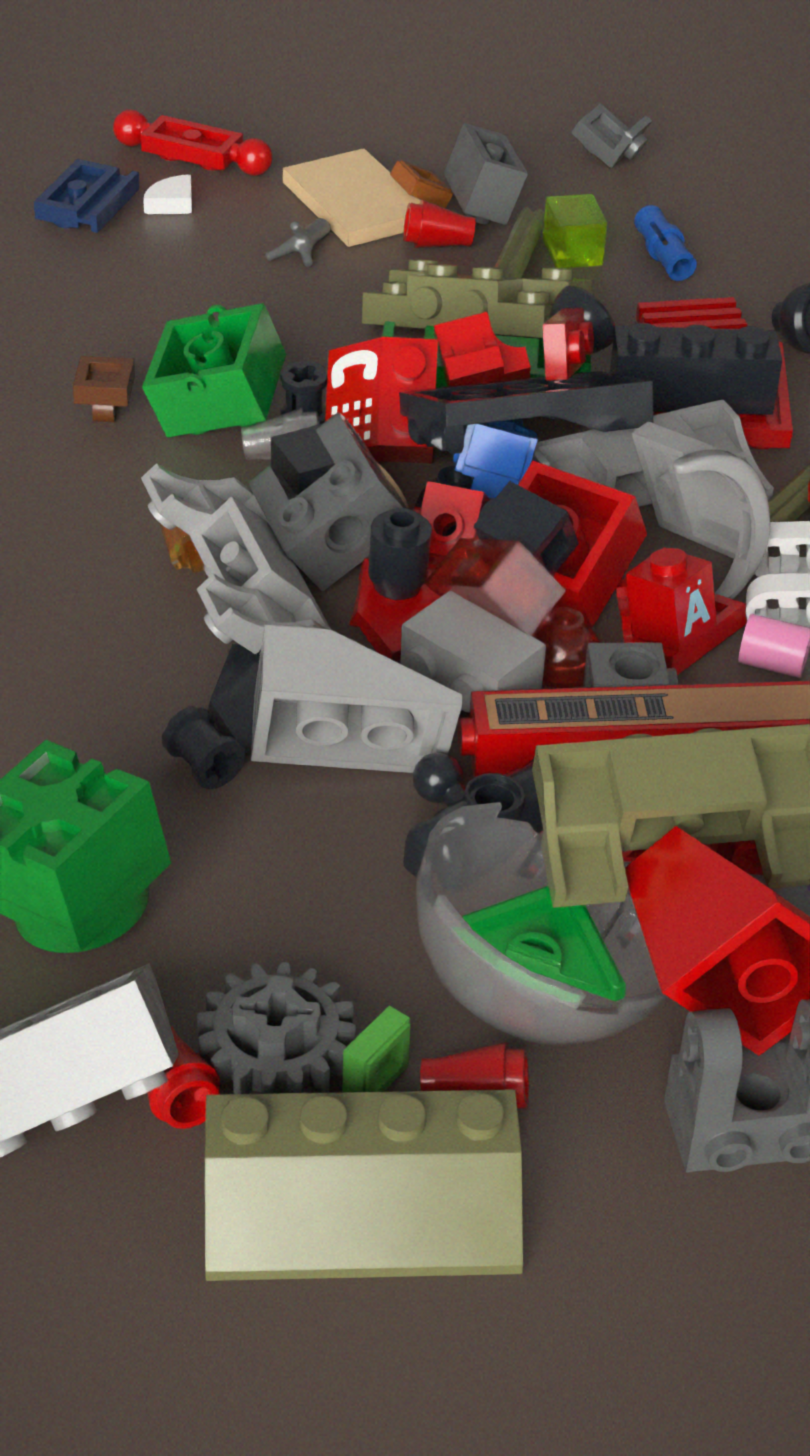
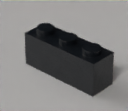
M639 323L632 326H615L610 373L653 381V412H670L724 400L736 414L773 415L782 366V356L776 330H764L755 326H747L741 329H712L704 325H690L686 328L656 327L647 323Z

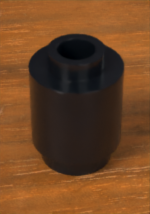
M391 509L378 515L371 524L368 574L374 583L375 590L380 595L393 600H405L414 597L428 578L432 528L426 518L411 509Z

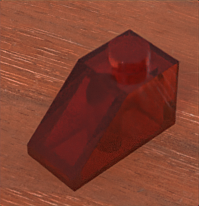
M460 538L425 581L429 589L439 596H443L451 590L530 636L540 631L549 623L554 615V605L566 592L519 541Z

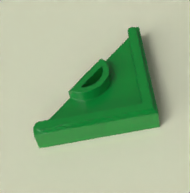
M549 885L447 921L448 935L454 944L612 1001L625 998L626 984L586 905L553 908Z

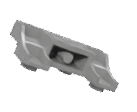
M724 400L653 415V423L717 446L745 460L758 474L764 486L767 499L769 500L772 497L774 487L760 471L750 452L740 417ZM637 428L609 432L592 429L537 442L533 460L634 495L639 507L652 504L632 437V432Z
M158 463L141 477L152 499L148 504L152 515L165 528L173 530L175 527H178L187 533L205 565L204 570L209 578L197 588V591L208 611L204 616V621L217 638L226 644H230L234 640L252 653L257 654L261 650L265 624L283 626L295 623L309 628L331 629L295 563L282 549L250 488L235 477L220 480H196L179 476L168 471Z

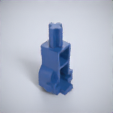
M523 419L465 425L463 452L453 454V462H455V471L473 477L471 490L482 491L489 498H496L509 481L518 485L531 462L536 461L532 458L538 441L537 434L531 429L522 426Z

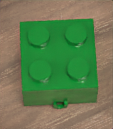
M261 303L229 310L221 305H212L208 308L207 314L166 322L142 388L167 438L191 433L200 435L209 430L233 426L248 427L258 422L266 421L280 377V371L283 368L287 354L265 304ZM214 312H218V313H219V315H218V320H219V321H216V320H215V317H214V315H213Z

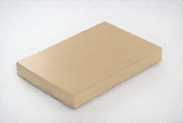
M364 148L283 168V183L318 218L325 219L330 225V230L348 247L402 234L408 204H420L421 201L419 198L409 195L390 175V172Z

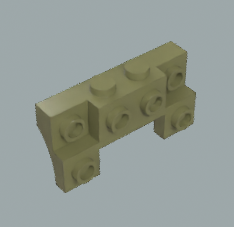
M409 259L408 268L389 270V282H383L382 291L363 293L362 324L384 325L385 321L395 322V326L426 329V325L434 326L487 312L494 334L543 338V324L550 319L552 304L560 291L566 286H575L591 293L592 279L573 278V269L554 267L542 268V277L534 278L503 277L504 268L472 267V275L458 274V265L438 264V260Z
M810 724L728 731L706 728L690 734L665 736L633 734L623 739L536 746L532 772L544 829L541 849L553 908L624 902L628 891V882L622 851L648 849L675 826L703 844L755 840L765 883L770 889L810 885Z

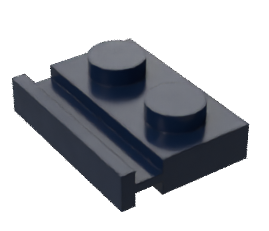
M76 159L34 201L35 219L52 222L61 228H79L84 223L91 225V232L98 233L139 190V172L131 171L128 176L120 174V168Z

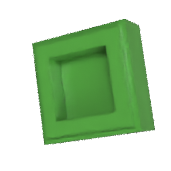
M389 1005L343 1050L342 1093L384 1092L408 1068L410 1017Z

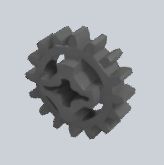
M281 962L277 973L273 975H266L265 970L259 963L251 966V979L243 981L230 973L225 976V994L209 991L206 994V1012L197 1014L199 1056L216 1070L220 1078V1085L233 1080L234 1094H250L252 1090L261 1092V1094L303 1093V1089L311 1086L319 1093L329 1092L330 1073L343 1076V1050L356 1038V1025L353 1024L354 1007L351 1001H340V985L335 981L322 987L317 986L318 970L314 968L308 969L301 977L291 976L289 962Z

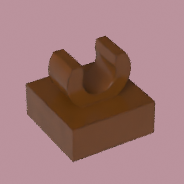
M81 356L73 382L74 404L92 405L93 421L115 422V407H128L135 379L134 358Z

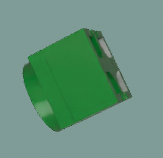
M45 739L0 779V914L14 920L17 930L27 942L42 950L57 953H75L95 949L112 942L132 928L146 909L149 899V885L171 864L150 783L120 769L105 773L102 762L93 758L85 764L80 763L76 751Z

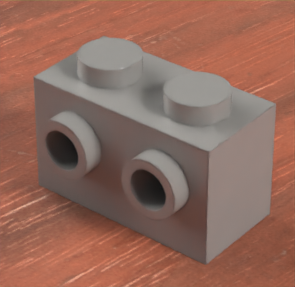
M450 590L402 624L400 664L462 694L461 709L470 713L471 691L542 689L546 644Z

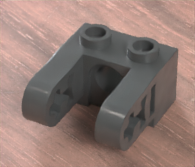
M337 412L316 429L335 465L299 495H297L285 477L272 464L248 481L285 554L322 592L369 557L371 524L378 515L394 508H407L396 489L385 477L366 444L340 412Z
M804 999L798 1003L789 1042L776 1043L760 1056L751 1050L742 1051L739 1026L730 1008L688 1012L680 1053L672 1054L664 1097L665 1107L686 1173L705 1170L729 1172L748 1165L782 1161L791 1163L810 1161V999Z

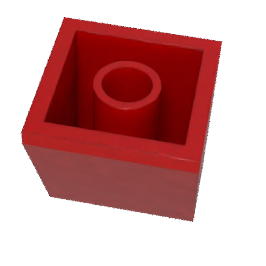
M675 826L625 867L628 888L661 992L690 1012L730 1008L739 1026L742 1045L760 1056L792 1031L798 1003L801 1000L810 999V916Z

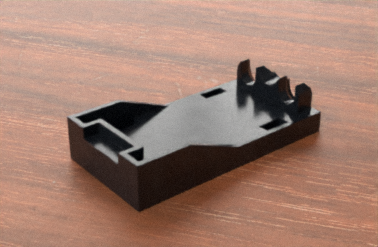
M603 371L574 373L568 380H546V377L399 392L400 415L408 417V433L410 438L417 444H426L427 447L436 446L440 451H449L450 454L463 452V425L542 416L551 420L564 419L601 432L639 428L648 421L653 423V381Z

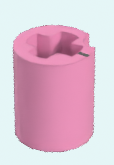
M750 614L741 642L738 663L801 678L810 650V628Z

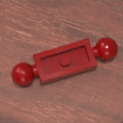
M128 109L119 113L113 123L114 135L123 145L134 147L141 144V151L159 155L164 160H182L199 164L206 170H225L232 162H237L239 168L244 173L257 176L265 173L270 168L273 160L270 146L259 138H249L243 141V133L161 115L153 123H149L141 112Z

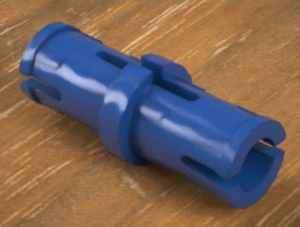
M648 205L640 209L634 218V225L646 240L645 246L649 255L655 261L661 262L672 280L683 281L689 278L696 270L697 262L684 245L685 239L681 230L666 220L658 206ZM666 240L668 244L664 245L662 241Z

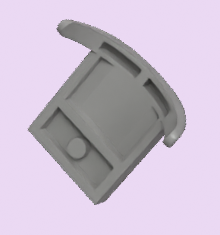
M648 421L634 430L632 437L658 525L661 528L733 558L731 568L715 594L734 599L756 572L768 545L770 511L764 486L753 467L738 456L717 446Z

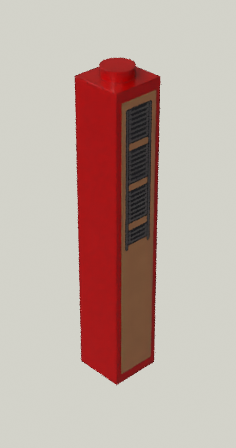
M810 681L471 691L469 718H459L458 720L460 756L471 757L474 777L488 773L505 775L516 768H522L534 759L536 746L623 739L633 734H648L651 736L690 734L706 728L728 731L810 724Z

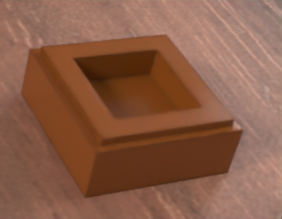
M397 160L390 173L409 195L443 208L447 207L453 196L452 190L434 172L406 161Z

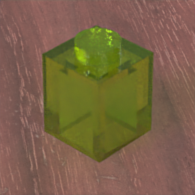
M580 194L546 197L543 241L555 267L602 266L607 221L594 195Z

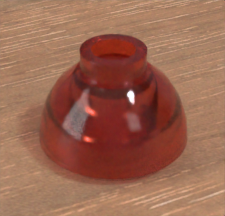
M571 607L554 608L548 613L546 618L539 621L527 633L546 644L542 684L560 689L582 686L588 643H600L599 637L591 626L584 621L582 613Z

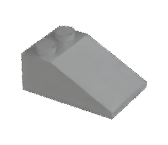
M295 623L283 626L265 624L254 692L251 761L413 773L415 765L425 755L435 752L448 755L462 708V694L331 629L309 628Z

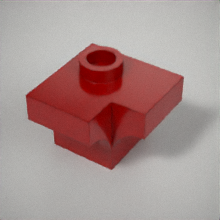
M487 312L434 325V338L438 339L437 352L447 387L530 378L531 366L526 347H513L501 342L492 330Z

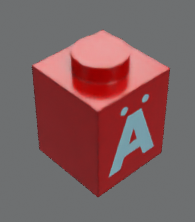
M663 547L653 552L649 558L626 573L632 636L652 643H662V646L680 652L717 625L711 561L688 555L681 549Z

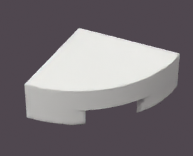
M191 175L169 177L150 186L144 194V213H192Z

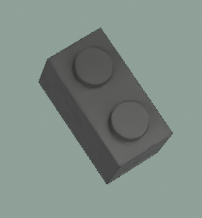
M463 123L443 174L465 216L474 217L475 221L480 224H489L491 220L507 225L528 172L506 135Z

